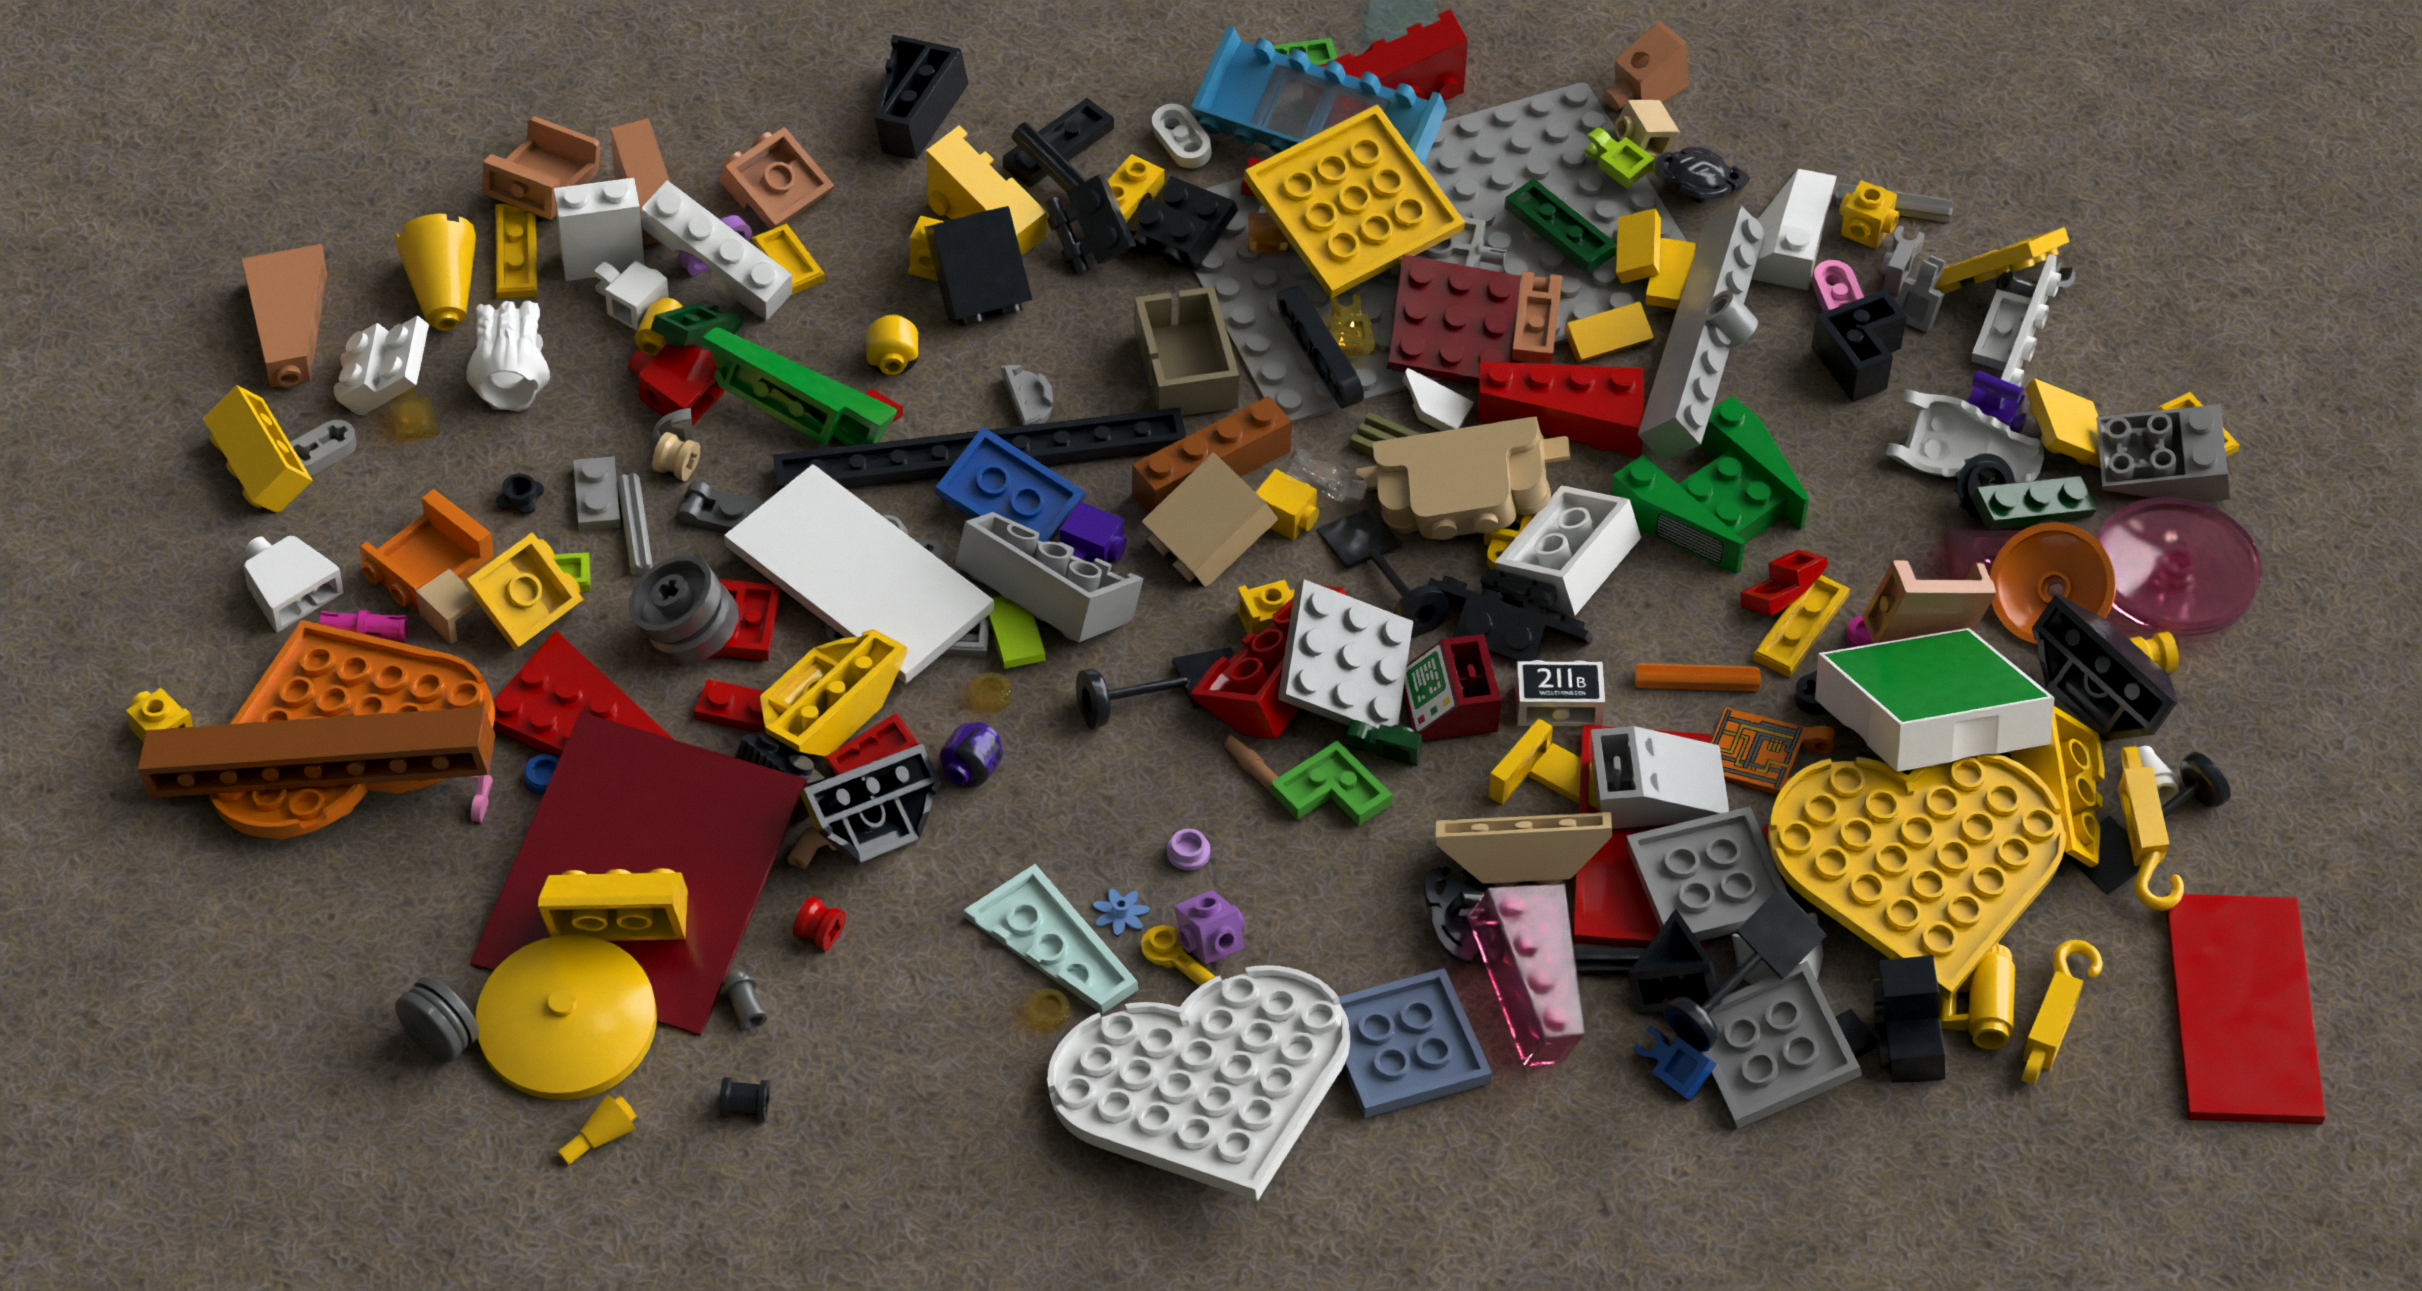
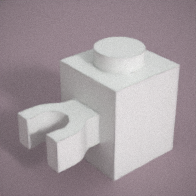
M605 261L594 270V276L601 279L595 286L596 292L606 296L607 314L636 331L649 305L656 302L659 298H669L667 278L658 270L650 269L637 261L631 264L622 274Z

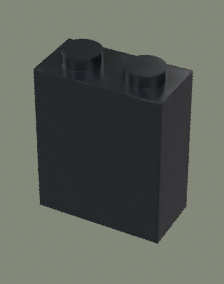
M1009 206L998 207L924 226L946 315L949 320L960 319L961 326L984 321V312L998 309L1000 316L1022 311L1021 303L1033 300Z

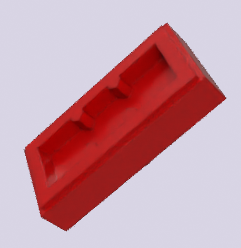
M896 712L830 753L824 759L833 775L837 776L919 745V743Z

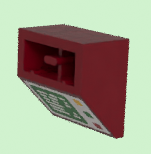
M1484 634L1441 639L1407 664L1403 699L1410 727L1415 733L1422 734V741L1498 732L1501 697Z

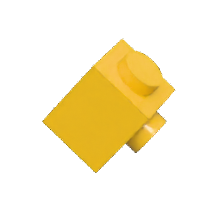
M1274 469L1256 491L1278 518L1270 529L1295 540L1303 529L1309 531L1316 523L1319 516V509L1316 508L1317 489L1311 487L1305 481L1295 479Z

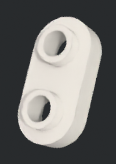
M1166 104L1154 112L1152 116L1154 135L1178 165L1184 168H1198L1209 161L1212 155L1210 138L1187 108L1179 104Z

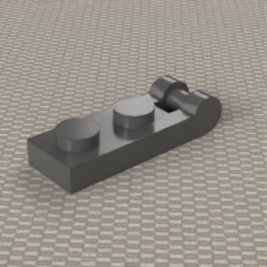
M693 481L689 484L685 493L687 501L679 506L676 520L680 524L726 534L766 501L713 490L704 482ZM702 506L712 507L713 509L711 512L703 511L701 508Z

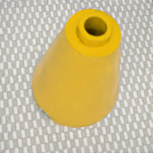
M447 214L421 216L403 225L404 232L400 236L396 233V249L426 322L438 330H452L466 319L476 245L474 226L462 217H459V222L447 221Z

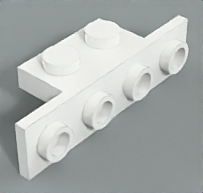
M2048 255L2032 298L1999 289L1996 290L1972 352V362L2004 370L2001 379L2020 387L2024 377V370H2021L2023 361H2030L2035 350L2037 338L2033 337L2036 328L2043 329L2049 311V306L2045 305L2048 296L2055 297L2059 288L2061 274L2056 273V256Z

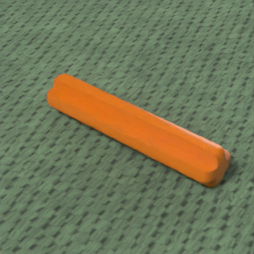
M1639 663L1635 668L1634 679L1636 687L1642 689L1756 692L1760 688L1761 673L1758 667Z

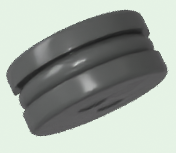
M422 977L414 984L415 987L402 994L396 1000L395 1011L406 1032L417 1044L440 1061L452 1062L461 1055L466 1047H469L478 1039V1024L466 1004L449 987L435 978Z

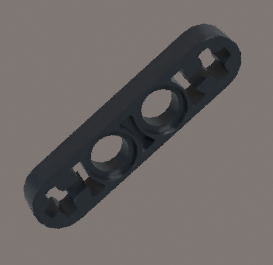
M1296 285L1278 291L1276 299L1282 319L1338 406L1344 409L1363 402L1364 391L1359 376L1303 289Z

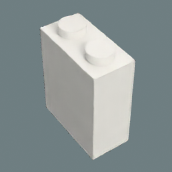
M634 178L554 188L560 252L566 281L595 277L594 270L603 261L612 265L620 274L635 261L645 266L640 206Z

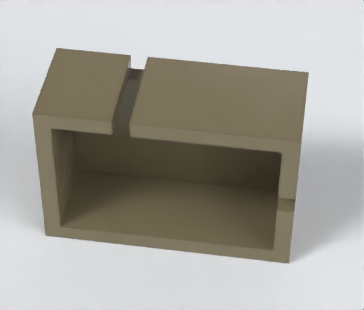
M1214 286L1178 291L1177 325H1171L1172 296L1170 292L1135 297L1134 332L1148 384L1151 386L1155 410L1180 407L1181 415L1185 416L1238 408L1239 373Z

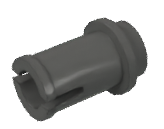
M739 971L730 974L723 980L721 992L724 999L731 1002L739 1020L740 1028L746 1031L763 1025L767 1021V1015L763 1011L754 991L756 988L754 978L748 976L746 972Z

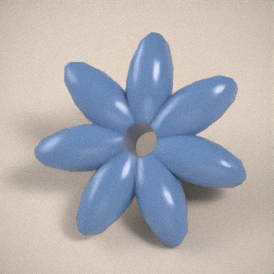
M1110 889V903L1105 901L1093 903V907L1097 911L1104 913L1096 920V926L1104 927L1113 923L1114 935L1117 937L1122 935L1125 923L1130 928L1140 931L1143 929V924L1137 917L1148 914L1150 907L1135 905L1138 899L1137 891H1132L1125 897H1122L1115 889Z

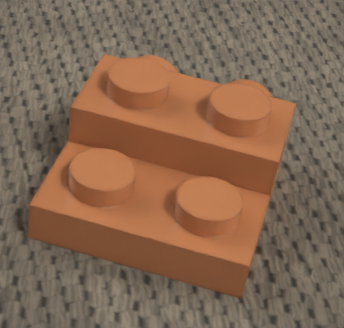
M785 127L773 135L770 132L764 133L752 144V148L744 154L740 151L732 154L722 164L724 170L719 179L743 209L750 206L770 230L784 225L832 192L835 186Z

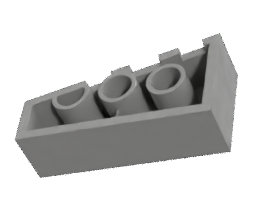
M994 512L965 521L955 565L969 573L973 580L985 583L999 592L1003 598L1010 599L1033 613L1034 618L1045 621L1062 631L1066 638L1081 642L1128 624L1133 619L1144 578L1129 573L1126 579L1110 572L1112 564L1098 558L1093 563L1084 561L1073 556V547L1062 542H1041L1038 540L1039 532Z

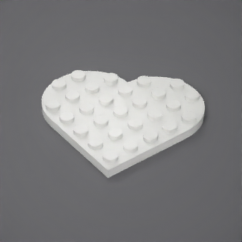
M1282 966L1245 967V974L1233 976L1222 980L1219 975L1204 983L1180 1007L1155 1002L1125 1004L1126 1010L1112 1013L1101 1017L1100 1012L1079 1023L1058 1044L1050 1060L1047 1081L1051 1103L1056 1116L1065 1128L1086 1143L1258 1201L1346 1062L1350 1048L1348 1017H1346L1337 994L1323 981L1306 972Z

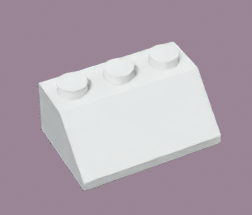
M1561 485L1550 498L1547 506L1534 516L1494 562L1496 569L1504 573L1536 580L1537 584L1541 581L1554 585L1557 600L1553 602L1551 608L1546 610L1575 616L1641 539L1630 499Z

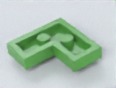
M1338 740L1272 781L1270 793L1297 820L1332 799L1358 826L1391 806L1393 794Z

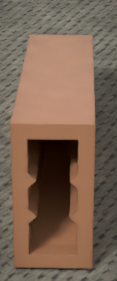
M322 244L242 258L246 286L269 387L282 386L290 388L301 382L310 381L327 278Z

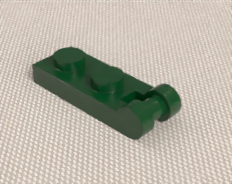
M705 300L656 314L650 330L664 336L663 340L672 346L687 347L689 344L701 341L704 335L716 327L735 335L742 326V317L733 312L723 313L719 311L718 305Z

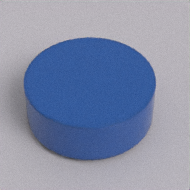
M541 754L527 762L524 767V780L530 791L544 795L560 757L552 754Z

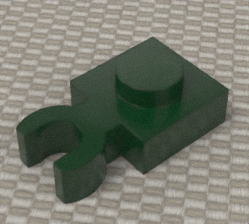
M1351 720L1347 732V737H1349L1347 747L1358 751H1374L1376 756L1418 766L1422 755V734L1415 733L1413 729L1404 725H1393L1391 727L1380 724L1378 729L1368 723Z

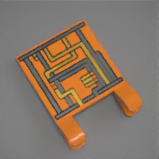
M1725 708L1711 744L1720 746L1725 781L1778 795L1784 785L1791 779L1789 777L1801 747L1804 746L1808 750L1824 755H1831L1835 748V743L1833 742L1835 730L1828 726L1807 728Z

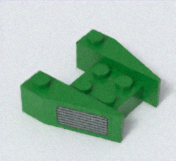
M1730 396L1711 409L1701 445H1699L1715 460L1677 484L1648 458L1642 455L1613 474L1610 495L1630 499L1639 530L1737 574L1741 571L1744 548L1748 541L1784 517L1799 530L1805 527L1809 496L1761 419L1735 397Z

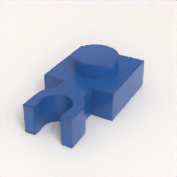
M1649 1025L1646 1031L1655 1036V1047L1648 1051L1636 1044L1633 1049L1649 1060H1658V1064L1651 1073L1685 1098L1692 1100L1717 1063L1679 1036L1670 1045L1666 1035Z

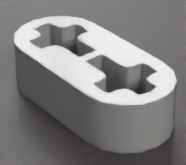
M331 420L291 441L290 444L298 456L301 455L303 458L309 457L307 461L299 459L308 474L312 476L354 452L356 448L355 429L347 421ZM336 436L338 439L344 438V440L339 442L336 439L330 440V438Z

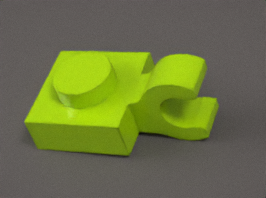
M1599 127L1587 135V139L1592 143L1584 149L1586 155L1595 161H1599L1598 168L1626 189L1652 170L1655 158L1627 137L1616 142L1605 130Z

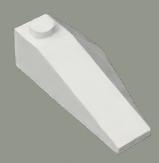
M1797 169L1757 219L1765 231V236L1751 279L1809 290L1837 176Z

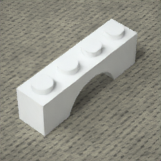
M668 180L641 208L642 228L673 252L675 250H683L702 260L722 278L736 300L767 321L791 296L792 274Z

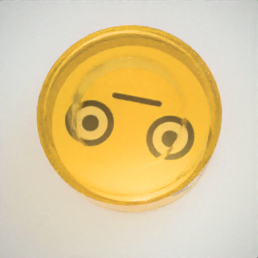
M992 672L980 674L969 685V700L973 707L979 711L986 713L999 712L1005 709L1011 701V684L1001 674Z
M1055 989L1038 990L1031 994L1026 1001V1019L1036 1030L1042 1032L1057 1031L1064 1027L1070 1018L1069 1000L1062 992Z

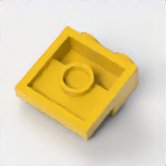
M533 532L463 582L514 651L566 615L584 600L579 594L581 590L577 581L569 573H563L554 561L555 555L551 547L543 539H538Z

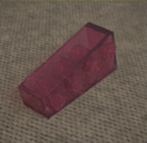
M1565 884L1488 888L1469 915L1468 921L1524 1066L1564 1062L1584 1035Z

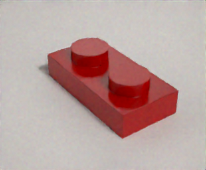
M707 679L694 710L695 719L751 732L765 730L760 704V696L765 691Z

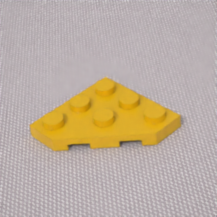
M2062 227L2005 246L2000 250H1992L1966 259L1965 261L1953 264L1951 267L1946 266L1934 289L1937 288L1938 291L1948 293L1962 288L1960 280L1973 277L1976 284L1998 277V275L2005 271L2015 272L2031 267L2036 263L2047 260L2049 254L2056 256L2059 254L2057 247L2069 242L2066 229Z

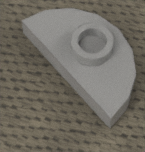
M1020 365L1001 366V376L1020 425L1045 423L1053 409L1052 386L1042 374L1037 376L1032 372L1024 371Z

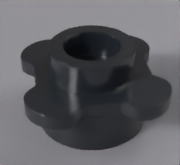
M513 474L504 480L502 485L503 494L496 498V503L503 510L512 508L519 510L522 514H531L536 510L535 502L538 496L544 493V487L540 482L534 481L527 474Z

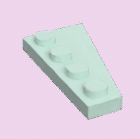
M1036 864L963 910L964 917L1102 1014L1139 990L1137 980Z

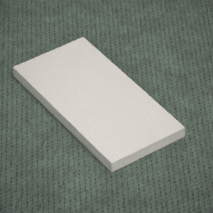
M814 464L724 535L727 548L774 584L778 585L783 591L843 637L862 636V632L874 629L907 647V654L896 676L905 684L994 611V600Z

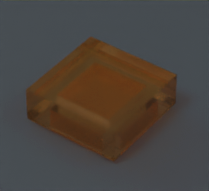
M1248 213V252H1288L1289 241L1269 213Z

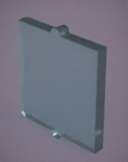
M1370 0L1368 15L1364 16V22L1367 23L1364 43H1373L1382 38L1388 43L1407 35L1406 28L1420 22L1425 27L1436 22L1437 2L1422 0Z

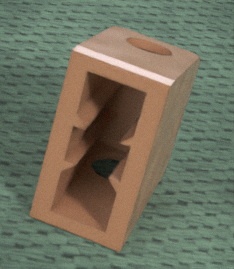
M1659 20L1616 59L1614 63L1616 84L1603 93V97L1611 109L1618 111L1625 106L1627 100H1660L1663 102L1687 88L1689 85L1686 41Z

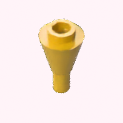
M607 1094L580 1129V1134L557 1152L569 1166L590 1148H597L635 1131L632 1121L637 1116L623 1097L619 1096L614 1100Z

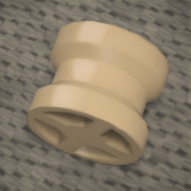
M664 433L659 439L653 454L652 467L654 471L659 473L669 471L674 473L677 479L687 481L698 464L701 451L700 444L693 440L683 442L678 439L676 434Z

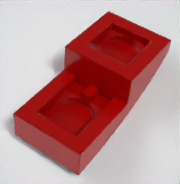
M1797 549L1769 562L1770 578L1741 591V607L1770 616L1783 610L1801 597L1821 576L1828 566L1827 557Z

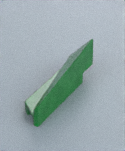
M719 327L712 329L701 339L702 347L709 348L716 364L717 370L714 376L720 388L823 445H826L833 436L847 446L878 443L897 413V409Z

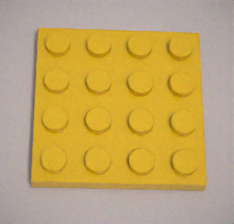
M1378 104L1246 169L1243 179L1330 299L1400 264L1403 255L1415 256L1464 230L1465 221Z

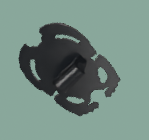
M1704 147L1683 148L1680 152H1666L1659 155L1652 164V170L1656 176L1663 180L1674 181L1678 184L1677 189L1699 203H1702L1705 199L1724 197L1731 190H1740L1750 180V177L1743 170L1736 166L1730 168L1725 164L1721 156ZM1665 162H1669L1667 168L1664 166ZM1730 175L1735 177L1736 180L1730 179Z
M1446 866L1426 871L1424 877V896L1427 905L1431 907V928L1443 951L1453 959L1465 964H1470L1474 959V955L1483 953L1487 955V958L1493 959L1494 965L1506 962L1515 951L1516 935L1506 910L1500 909L1504 906V900L1499 888L1494 886L1493 883H1481L1466 869H1463L1462 873L1469 878L1463 883H1458L1449 876H1446L1451 871ZM1445 883L1442 895H1437L1435 884ZM1475 884L1481 885L1487 892H1482ZM1504 931L1506 932L1505 944L1502 947H1498L1496 945L1501 940Z

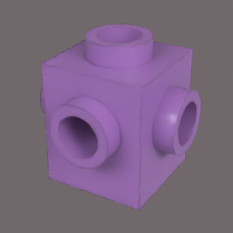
M1214 890L1207 891L1174 905L1178 937L1183 948L1187 952H1192L1205 964L1221 961L1229 954L1244 949L1241 930L1245 928V923L1240 910L1235 905L1231 906Z

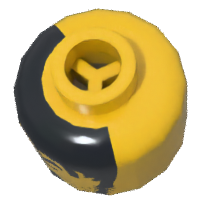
M890 314L871 323L866 332V359L869 365L879 373L886 375H898L912 369L918 360V330L915 325L902 316Z

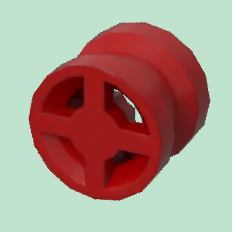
M814 896L810 897L804 902L797 913L793 925V935L801 940L809 938L815 941V945L818 948L828 951L842 933L846 921V913L837 907L829 909L824 906L822 900Z

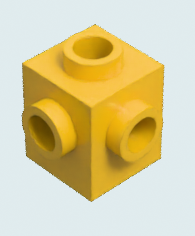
M1861 180L1853 194L1847 192L1839 208V215L1843 216L1841 236L1877 249L1887 233L1891 234L1894 231L1898 222L1899 212L1895 211L1897 194Z

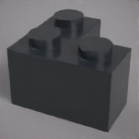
M1886 289L1816 315L1811 348L1852 402L1887 389L1893 360L1891 352L1901 349L1907 316Z
M1934 956L1879 960L1880 978L1872 979L1875 1030H1884L1885 1041H1878L1881 1068H1890L1892 1083L1945 1080V1051L1939 1018V989Z

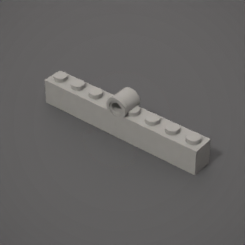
M1742 205L1704 223L1637 434L1662 462L1701 445L1729 350L1745 342L1754 333L1758 325L1757 318L1744 305V301L1765 231L1760 222L1752 217Z

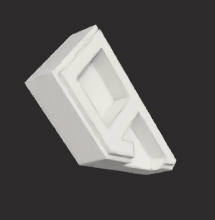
M1409 368L1405 371L1402 381L1404 386L1408 387L1413 398V408L1418 419L1440 431L1459 429L1470 413L1474 402Z

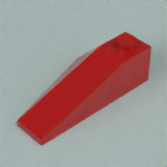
M1323 586L1346 595L1343 587ZM1293 598L1272 615L1274 622L1258 635L1251 632L1241 640L1244 648L1228 660L1222 656L1217 660L1190 693L1193 700L1241 735L1277 739L1299 709L1297 706L1278 700Z

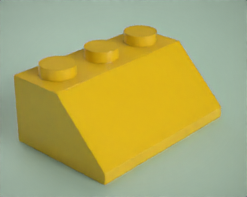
M660 868L654 869L650 873L632 874L621 869L609 870L606 874H586L578 870H569L561 875H548L539 896L538 907L551 937L584 935L605 941L685 939L688 890L682 873H675L670 869Z

